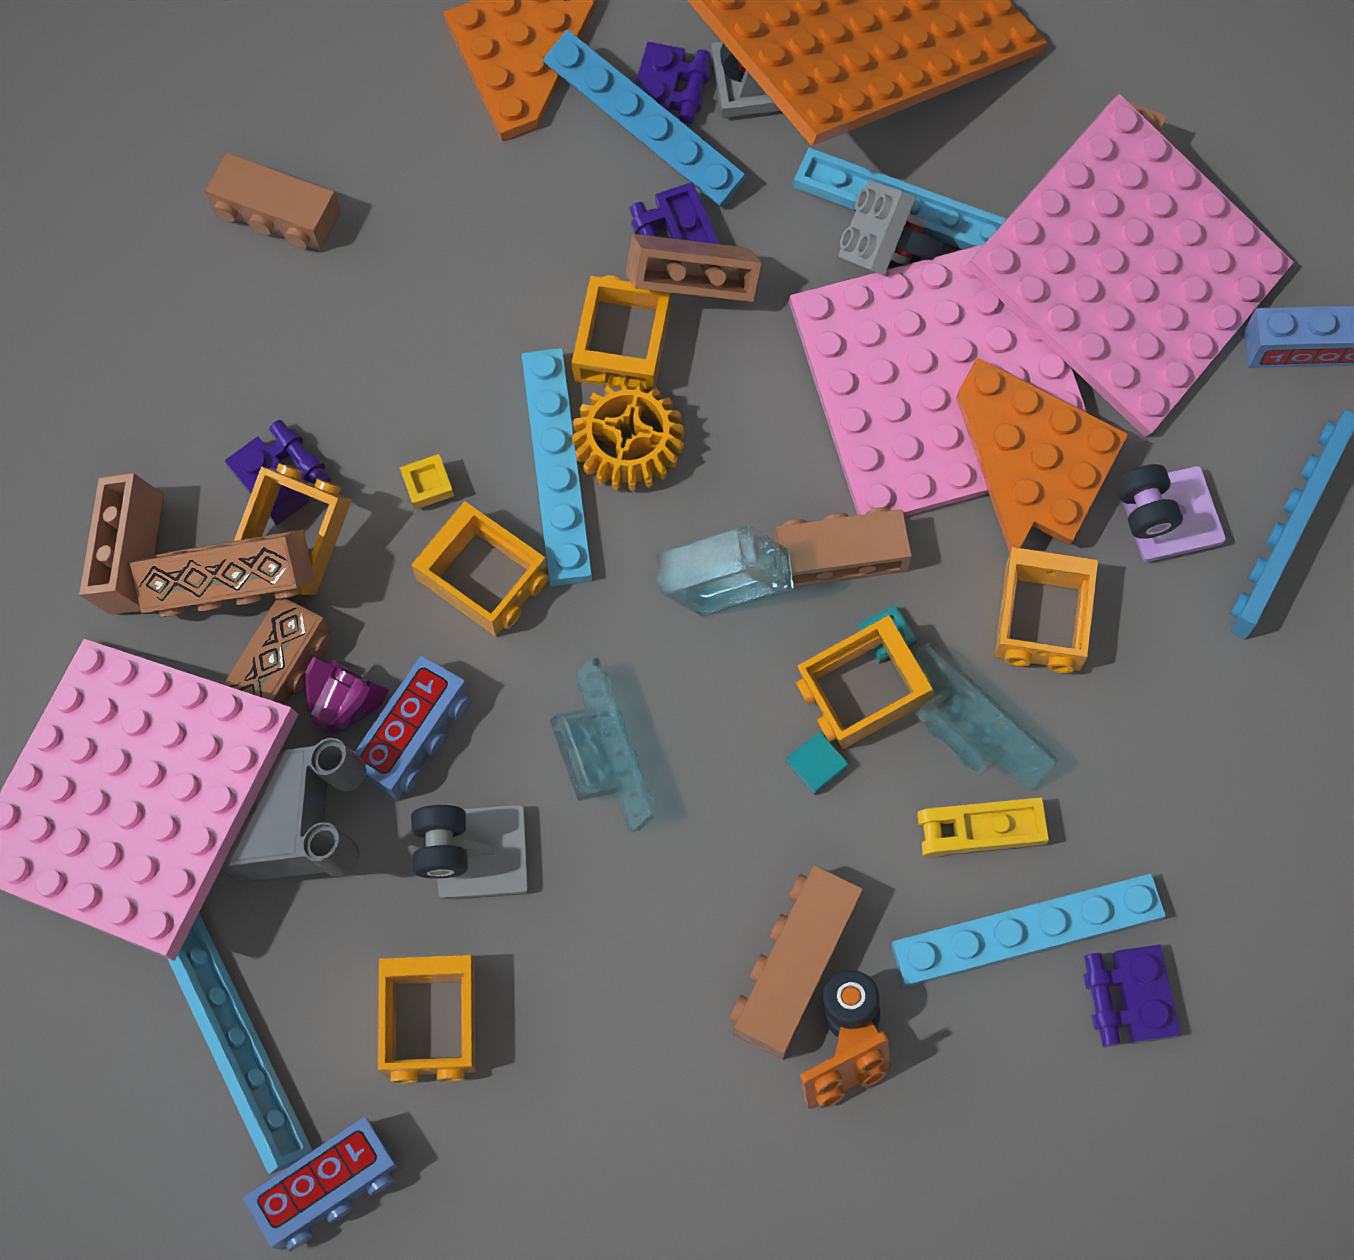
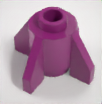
M313 656L305 671L308 711L314 715L312 723L334 734L338 728L348 730L350 726L381 706L389 691L386 687L370 680L367 681L362 676L348 670L342 663L334 659L331 663H328Z

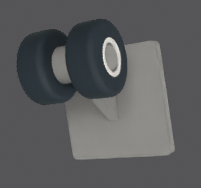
M431 805L418 808L412 812V833L417 837L426 838V847L417 849L412 855L413 873L419 877L437 879L438 896L440 899L527 893L528 877L523 806L511 805L462 809L453 805Z

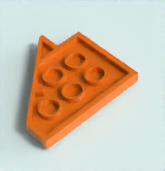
M473 0L443 11L445 23L501 142L539 127L562 79L561 76L543 62V59L567 29L581 40L597 7V0H568L565 2L564 0Z
M977 357L958 391L956 400L1009 553L1012 547L1021 548L1031 527L1070 546L1128 434Z

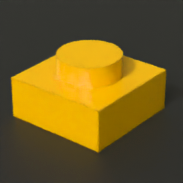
M440 454L400 467L414 510L454 497Z

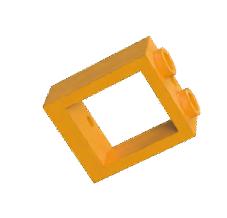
M612 275L603 277L590 276L572 358L574 381L607 386L608 384L613 388L619 389L621 383L625 381L629 386V390H635L636 386L642 382L645 385V393H649L656 388L672 309L671 292L636 289L631 282L623 281L621 278ZM599 302L656 311L646 359L589 350Z
M282 463L278 464L277 469L261 467L234 541L263 536L281 485L329 504L310 554L315 580L300 587V594L302 595L317 594L352 499L340 495L341 487L331 482L317 478L315 484L301 479L303 471Z
M466 501L462 503L411 564L418 582L495 637L504 627L509 629L515 624L521 615L523 603L530 595L533 597L538 595L548 581V568L546 558ZM475 535H478L527 570L492 613L440 577Z
M1012 547L1005 568L994 658L1004 659L1005 663L1018 667L1029 666L1031 663L1048 666L1049 670L1056 673L1080 671L1088 655L1098 560ZM1017 580L1078 590L1072 648L1010 639Z
M890 615L797 665L802 679L795 682L807 705L816 702L823 716L816 719L828 742L837 739L842 750L934 700L931 685ZM882 644L910 694L844 729L817 679Z
M471 955L379 959L378 1071L384 1076H390L391 1083L418 1082V1075L437 1074V1081L456 1082L465 1080V1073H476V963ZM461 982L462 1058L396 1060L397 985Z

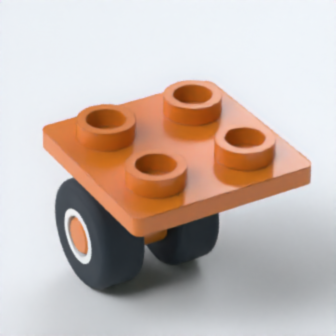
M856 970L842 971L834 975L824 989L823 1001L826 1022L830 1031L838 1037L834 1057L800 1075L804 1101L808 1109L818 1105L820 1108L830 1107L845 1096V1091L858 1084H861L862 1087H867L878 1082L886 1075L885 1070L890 1068L889 1040L884 1032L878 1033L877 1031L881 1017L879 990L872 978L863 972Z

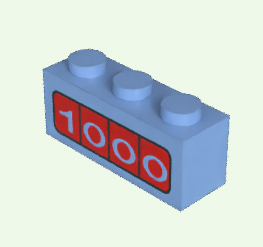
M1354 306L1256 308L1244 330L1248 368L1354 365Z
M420 655L355 750V753L366 764V775L363 781L396 801L399 800L404 791L409 793L421 776L419 768L427 756H434L441 748L446 734L443 732L451 720H458L469 704L470 699L467 697L469 692L465 680Z
M364 1116L243 1197V1200L270 1246L279 1250L287 1247L288 1251H292L314 1236L311 1229L327 1219L331 1224L350 1213L354 1209L351 1202L365 1192H368L370 1196L376 1195L394 1182L392 1174L398 1171L400 1167L372 1121Z

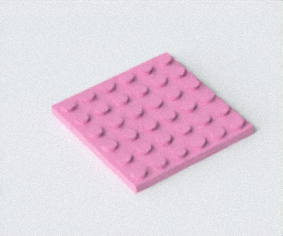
M1119 93L986 241L965 267L1133 427L1146 437L1153 433L1294 262Z
M983 245L937 256L933 260H922L888 269L885 275L873 273L790 295L789 304L857 515L866 514L874 508L887 507L891 510L902 509L905 517L989 494L956 400L958 391L977 357L1087 413L1072 368L965 267Z
M83 639L0 792V891L175 961L299 714L289 706Z

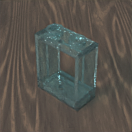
M752 525L657 554L659 570L656 572V582L662 595L702 617L794 589L788 549Z

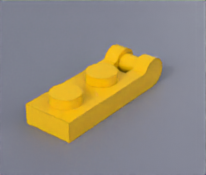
M1042 797L928 808L917 812L918 825L924 828L925 841L921 842L923 857L925 858L942 857L948 854L1046 845L1049 841ZM953 823L955 837L943 838L941 825Z

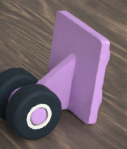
M1150 464L1132 469L1117 480L1116 487L1124 504L1132 535L1135 537L1144 562L1211 548L1224 543L1225 535L1204 475L1199 466L1167 473L1164 466Z

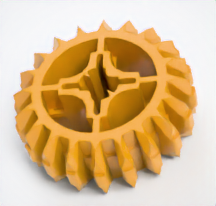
M623 381L619 391H614L607 384L605 396L602 397L593 392L590 396L592 405L582 404L579 409L581 417L575 418L573 422L576 433L572 435V443L577 448L575 451L576 459L579 462H585L583 466L587 475L597 473L596 480L600 486L609 479H612V488L615 491L624 482L628 483L629 490L634 492L637 487L636 482L643 481L644 485L650 489L653 485L652 476L654 475L664 480L667 477L666 467L675 469L678 464L676 455L683 453L684 443L681 440L685 437L684 426L679 424L681 422V414L678 410H672L673 402L670 397L660 400V391L657 387L647 394L645 393V385L642 382L636 386L635 390H629L628 384ZM622 414V415L619 416V417L612 418V417H614V416H616V415ZM643 415L651 419L661 432L653 431V427L643 424L640 416ZM633 426L634 435L632 434V438L626 440L624 447L623 438L625 439V434H630ZM595 440L604 441V446L613 448L616 451V458L604 453L598 447ZM641 454H645V455H646V456L641 457V458H639V459H634V458H635L636 456H638V455H641Z

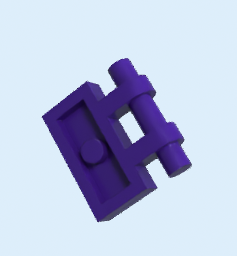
M647 41L635 85L668 112L671 110L680 111L679 120L682 123L692 124L696 113L701 111L704 97L701 94L704 84L709 81L712 68L709 65L711 53L706 50H698L695 60L687 63L684 62L685 48ZM679 80L688 82L687 89L683 92L676 91Z
M693 182L655 194L657 209L647 212L643 202H636L629 208L633 217L631 225L635 234L658 237L655 230L666 226L672 239L719 244Z
M282 420L275 421L269 427V431L276 438L274 444L267 447L257 436L224 460L227 467L250 495L261 467L277 469L278 464L289 455L297 463V469L303 471L301 479L308 482L312 481L313 484H315L317 478L331 482V478L324 471L325 464L317 455H311L302 445L303 438L294 428L289 429ZM281 485L269 518L277 526L310 502L307 495Z
M1161 944L1115 951L1113 953L1115 970H1105L1102 953L1084 956L1087 973L1083 975L1086 989H1091L1096 1014L1092 1015L1094 1030L1100 1031L1104 1048L1121 1044L1118 1033L1119 1027L1128 1026L1132 1044L1172 1039L1181 1035ZM1109 987H1120L1124 1010L1114 1011Z

